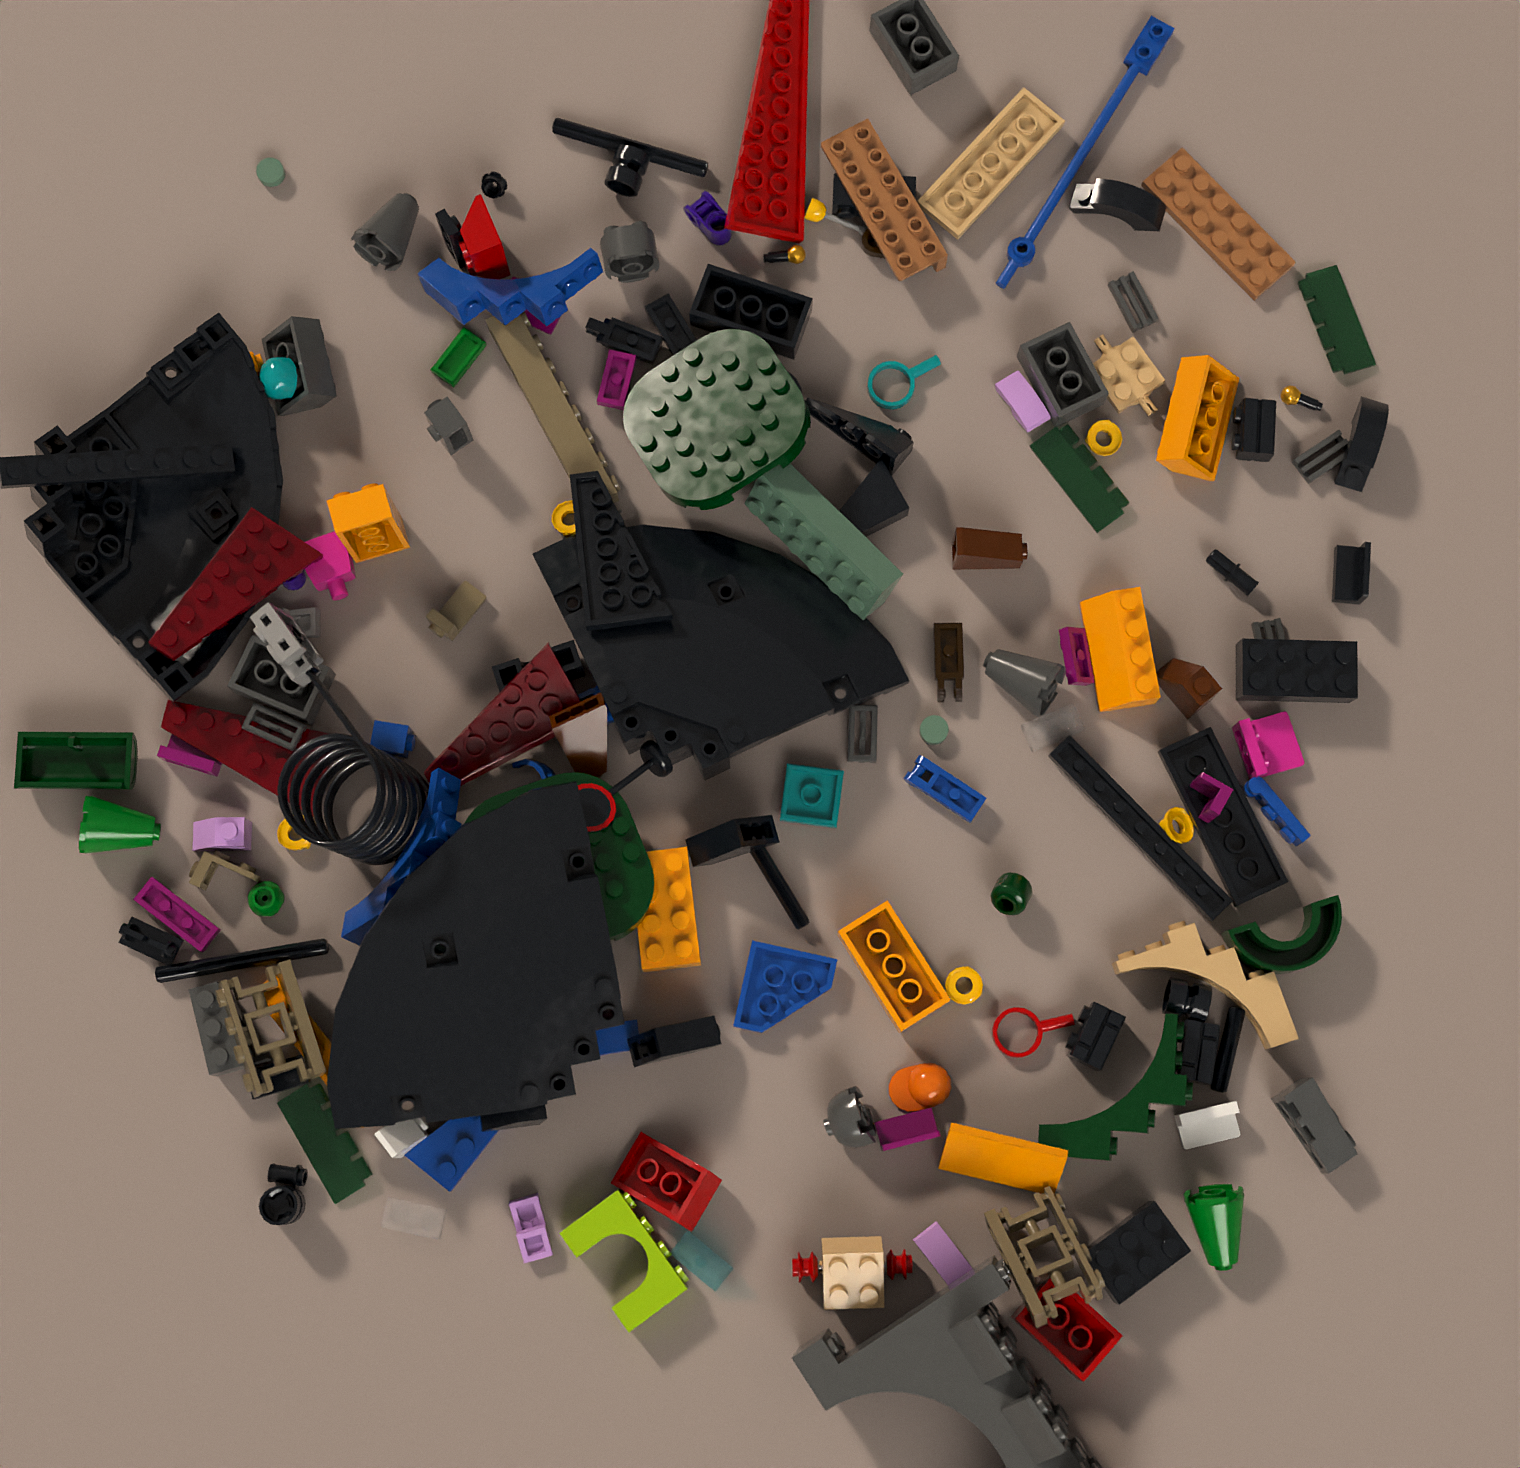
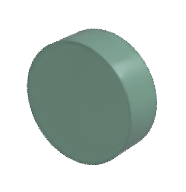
M265 158L257 165L256 174L263 185L275 187L283 182L285 170L279 160Z
M931 715L922 721L919 732L924 742L930 745H938L946 739L949 727L945 719L937 715Z

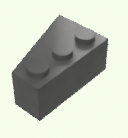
M218 981L189 989L208 1073L211 1076H221L244 1069L243 1063L238 1064L234 1055L233 1047L237 1046L234 1034L229 1036L226 1030L224 1019L228 1018L225 1006L220 1008L216 998L215 990H219L218 985L220 983ZM233 997L234 1004L243 1028L245 1027L242 1020L244 1012L242 1011V1009L236 1002L235 998ZM256 1033L260 1046H263L258 1034ZM251 1045L248 1046L254 1066L273 1061L269 1052L254 1057Z
M1313 1077L1299 1079L1271 1098L1322 1174L1331 1173L1358 1154L1354 1148L1356 1146L1354 1139L1347 1131H1344L1338 1121V1116L1328 1104Z

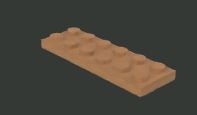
M1183 148L1177 151L1142 182L1141 186L1166 205V212L1254 301L1294 267L1296 263L1294 259Z

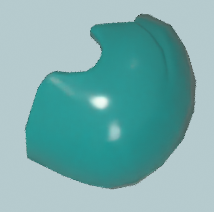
M274 357L268 359L261 366L258 377L260 382L262 381L268 398L281 400L283 398H291L294 395L297 387V371L292 359Z

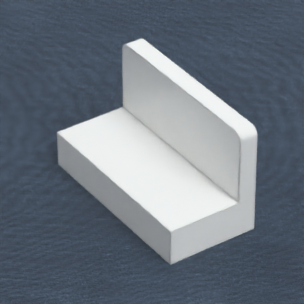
M1237 1101L1174 1115L1183 1149H1191L1239 1137L1240 1130L1235 1115L1240 1113Z

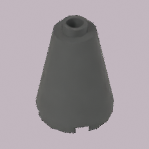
M398 193L354 232L351 241L355 240L356 242L353 246L355 251L375 267L380 263L386 266L385 270L387 271L397 270L403 263L419 212L416 199L407 193Z
M997 649L994 653L989 652L983 663V667L986 668L985 674L1033 715L1038 717L1040 715L1043 716L1050 708L1058 694L1055 692L1058 683H1063L1066 674V667L1059 663Z

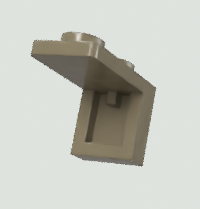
M464 581L439 612L432 608L425 616L430 623L428 628L440 638L445 635L453 641L486 601V595L468 581Z
M217 850L214 851L213 855L204 851L200 861H196L189 872V877H191L189 883L205 891L218 865L256 882H260L262 878L255 874L256 868L243 862L240 863L239 867L229 863L231 857Z

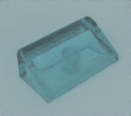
M689 1230L686 1231L671 1250V1254L675 1259L714 1291L720 1287L734 1269L733 1266Z

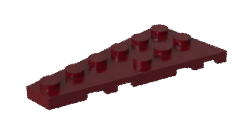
M251 507L149 640V645L171 660H176L202 642V639L227 625V622L232 618L244 613L276 591L280 585L290 578H295L302 573L303 569L321 560L323 554Z
M549 642L427 767L424 775L429 783L431 772L440 768L460 779V786L556 737L552 730L549 716L581 702V699Z
M167 700L161 724L162 729L277 796L280 773L289 757L294 753L243 730L241 727L247 716L176 701L173 703L171 700ZM252 721L250 724L289 743L292 741L291 738ZM269 721L293 733H296L297 728L293 726ZM306 729L302 734L301 741L297 744V749L311 739L330 733ZM318 746V747L314 748L313 750H311L310 752H308V753L297 763V765L295 766L294 770L292 771V774H291L290 779H289V782H288V789H287L288 803H290L289 792H290V786H291L292 778H293V776H294V774H295L297 768L299 767V765L301 764V762H302L311 752H313L314 750H316V749L319 748L320 746ZM330 751V752H328L327 754H325V755H323L322 757H320V758L309 768V770H308L307 773L305 774V776H304V778H303V780H302L301 786H300V791H299V804H300V809H301V810H302V807H301V794H302L303 785H304V783H305V780H306L308 774L310 773V771L312 770V768H313L323 757H325L326 755H328L329 753H331V752H333V751ZM328 765V766L323 770V772L319 775V777L317 778V780H316V782H315V784H314V787H313V790H312V793H311V812H312V816H313L312 803H313V795H314L315 788H316V786H317V784H318L320 778H321L322 775L325 773V771L330 767V765Z

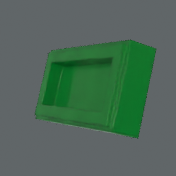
M463 327L430 370L434 375L454 388L487 344L484 340Z

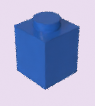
M375 720L370 744L392 756L408 758L409 751L414 750L416 735L412 734L413 730L409 725Z

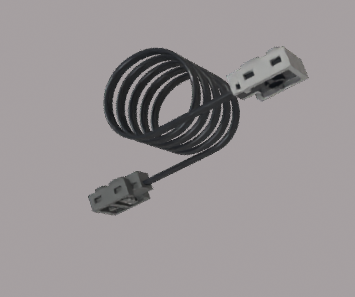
M266 603L250 616L256 625L253 629L255 634L264 643H269L266 646L267 650L275 661L282 666L293 682L303 687L309 682H313L351 734L333 733L316 737L300 746L289 757L280 773L277 787L278 802L286 821L304 840L361 863L376 866L397 861L407 842L400 849L398 848L408 838L416 821L417 807L419 806L417 823L426 802L425 792L428 795L429 790L428 783L409 764L363 740L317 677L322 673L318 665L324 659L292 616L271 603ZM320 746L319 748H317L316 750H314L313 752H311V753L301 762V764H300L299 767L297 768V770H296V772H295V774H294V776H293V778H292V782H291V786H290V792H289V799H290V806H291V810H290L289 803H288V797H287V789H288V782H289L290 776H291V774H292V771L294 770V768H295V766L297 765V763H298L308 752H310V751L313 750L314 748ZM330 751H333V752L329 753L328 755H326L325 757H323V758L312 768V770H311L310 773L308 774V776H307V778H306V780H305V783H304V785H303L302 794H301V807H302V812H301L300 804H299V791H300V786H301V783H302V780H303L305 774L307 773V771L309 770V768H310L320 757H322L323 755L327 754V753L330 752ZM344 756L343 758L339 759V760L336 761L334 764H332V765L325 771V773L322 775V777L320 778V780H319V782H318V784H317V786H316V788H315L314 795H313V803H312L313 816H312V812H311V793H312V790H313V787H314V784H315L317 778L319 777V775L323 772V770H324L328 765H330L332 762H334V761L337 760L338 758ZM350 764L349 766H347L345 769H343V770L336 776V778L333 780V782L331 783V785H330V787H329V789H328V791H327V793H326V797H325V801H324V811H323V812H324V820H323V815H322V799H323V795H324V792H325V790H326V787H327V785L329 784V782L331 781V779L335 776V774H336L337 772H339V771H340L343 767H345L346 765ZM372 765L377 784L373 809L365 823L357 831L341 839L333 820V804L336 794L350 775L365 766ZM386 783H387V792H388V795H387V804H386V808H385L384 814H383V816H382L380 822L378 823V825L375 827V829H374L369 835H367V834L370 832V830L375 826V824L377 823V821H378V819H379V817L381 816V813H382V811H383L384 804H385V800H386ZM398 791V807L395 818L387 832L378 841H376L385 832V830L387 829L392 820L396 808ZM407 794H408V814H407V818H406V821H405V823H404V826H403L402 830L400 831V833L398 834V836H397L388 846H386V845L396 836V834L398 833L399 829H400L401 826H402V823H403L404 818H405V815H406V810H407Z

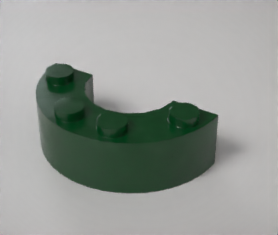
M1339 895L1304 906L1302 930L1291 941L1282 942L1271 939L1260 930L1256 921L1221 933L1229 949L1235 948L1238 959L1255 970L1262 969L1265 973L1274 971L1275 974L1298 971L1318 962L1334 945L1342 922V908Z

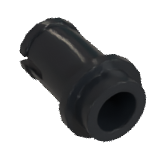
M272 1163L268 1170L267 1180L270 1183L293 1185V1188L298 1189L299 1186H305L308 1170L303 1168L302 1165L290 1167Z

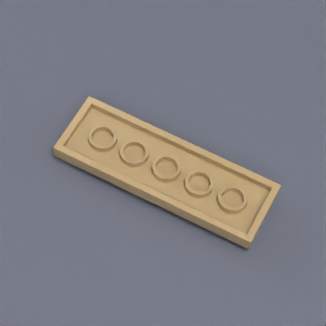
M1023 87L917 201L921 210L958 240L1064 126L1065 120Z

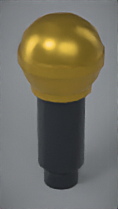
M794 245L788 250L763 254L764 263L789 261L799 264L804 261L806 252L802 246Z
M1287 386L1281 392V400L1287 405L1299 404L1318 411L1323 406V403H1320L1317 399L1301 394L1295 386Z

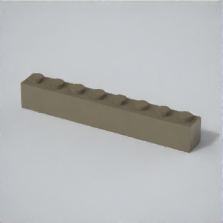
M525 312L521 313L506 326L494 316L485 319L489 332L569 479L570 474L598 471L612 497L613 503L618 502L617 491L621 490L614 475L609 477L604 468L608 465L601 451L597 453L594 451L591 444L595 443L589 429H582L579 423L582 417L575 404L569 405L566 399L569 393L562 381L557 383L553 376L556 373V369L550 358L544 359L540 351L544 348L537 334L532 336L529 332L528 327L531 324Z

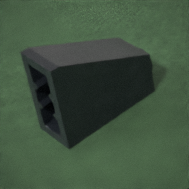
M881 460L874 466L839 511L867 537L908 516L909 506L884 461Z
M772 815L732 819L685 839L693 867L713 865L780 843Z
M715 1016L654 1028L627 1039L634 1067L706 1050L722 1044L720 1039L721 1032L716 1023Z

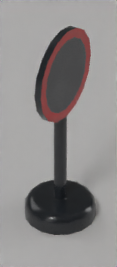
M647 740L642 744L640 755L644 764L608 791L602 786L593 783L578 785L588 833L602 831L612 823L616 813L615 800L612 796L649 769L658 777H666L673 771L670 758H664L656 742Z

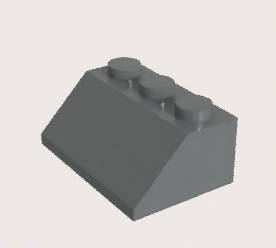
M291 316L262 339L266 361L274 357H285L292 359L296 366L297 387L294 395L291 398L275 400L278 416L320 408L337 396L319 319Z

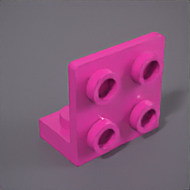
M1286 711L1250 721V718L1240 720L1232 727L1249 780L1253 777L1263 778L1304 765L1305 762Z

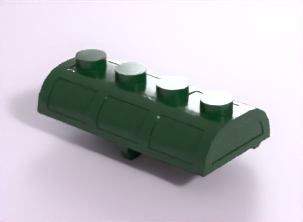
M18 732L14 789L131 790L135 785L137 775L138 746L136 736L133 732Z

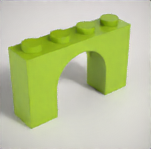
M617 1190L559 1234L576 1258L605 1237L613 1234L631 1236L643 1246L648 1257V1271L643 1283L612 1307V1310L629 1333L688 1289L686 1282L689 1278L680 1265L674 1268L668 1257L672 1254L664 1242L661 1240L657 1243L650 1234L654 1231V1228L645 1216L639 1218L634 1208L637 1204L628 1192L622 1194L620 1190Z

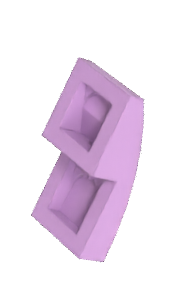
M1018 370L995 384L997 393L1010 406L1012 415L1027 433L1051 419L1049 412L1036 392Z
M538 1193L509 1201L517 1232L516 1237L524 1263L552 1256L553 1251Z
M936 1221L913 1239L947 1285H950L973 1269Z

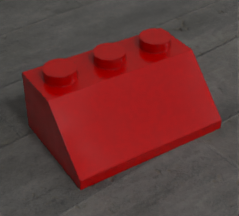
M479 194L475 196L460 229L463 241L458 242L469 275L500 280L511 274L502 242L483 197Z
M1051 1278L1045 1280L1035 1289L1042 1306L1046 1305L1042 1293L1055 1287ZM1077 1293L1055 1301L1054 1304L1057 1308L1058 1316L1053 1319L1052 1317L1047 1318V1324L1038 1328L1035 1327L1023 1302L1011 1318L1079 1381L1084 1382L1123 1337L1088 1303L1086 1304L1084 1299Z

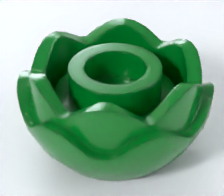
M261 881L251 888L247 899L252 912L262 917L277 914L284 903L285 897L278 884L272 881ZM264 896L268 897L267 901H263Z

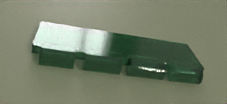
M1337 265L1307 273L1305 275L1306 278L1298 282V286L1304 301L1313 298L1315 300L1306 306L1314 326L1324 323V326L1316 329L1323 349L1329 350L1334 348V351L1326 354L1332 372L1343 371L1344 375L1375 366L1376 362Z
M1069 424L1060 430L1056 426L1029 447L1094 531L1099 533L1124 514L1122 509L1130 502L1118 487L1110 492L1107 491L1114 482L1101 465L1092 471L1090 470V467L1097 460L1084 444H1081L1076 449L1072 447L1080 441V438Z
M321 1083L311 1088L306 1084L277 1102V1105L336 1205L365 1187L364 1180L372 1176L373 1173L363 1156L355 1161L351 1160L350 1157L360 1151L348 1131L339 1136L336 1132L340 1129H335L331 1107L323 1111L322 1106L330 1102Z

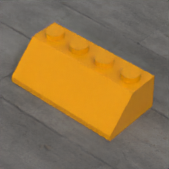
M1210 355L1181 357L1156 461L1172 472L1215 481L1239 377Z
M1141 588L1114 590L1081 601L1079 604L1083 626L1086 631L1099 712L1155 704L1161 696Z

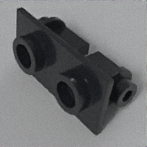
M131 917L129 923H123L119 929V934L122 936L118 943L165 965L173 963L184 941L135 917Z

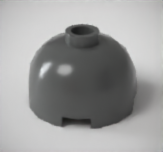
M857 1086L837 1093L830 1100L827 1108L828 1118L824 1119L827 1134L829 1136L834 1135L839 1143L851 1148L864 1147L876 1142L873 1137L876 1136V1130L870 1109H865L863 1103H860L859 1098H862L863 1094Z

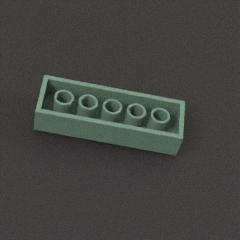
M779 464L756 480L744 504L753 515L757 516L769 528L771 533L776 535L788 546L793 554L797 555L808 566L812 573L816 574L833 593L837 594L853 613L864 620L886 601L903 576V573L791 464L784 469Z

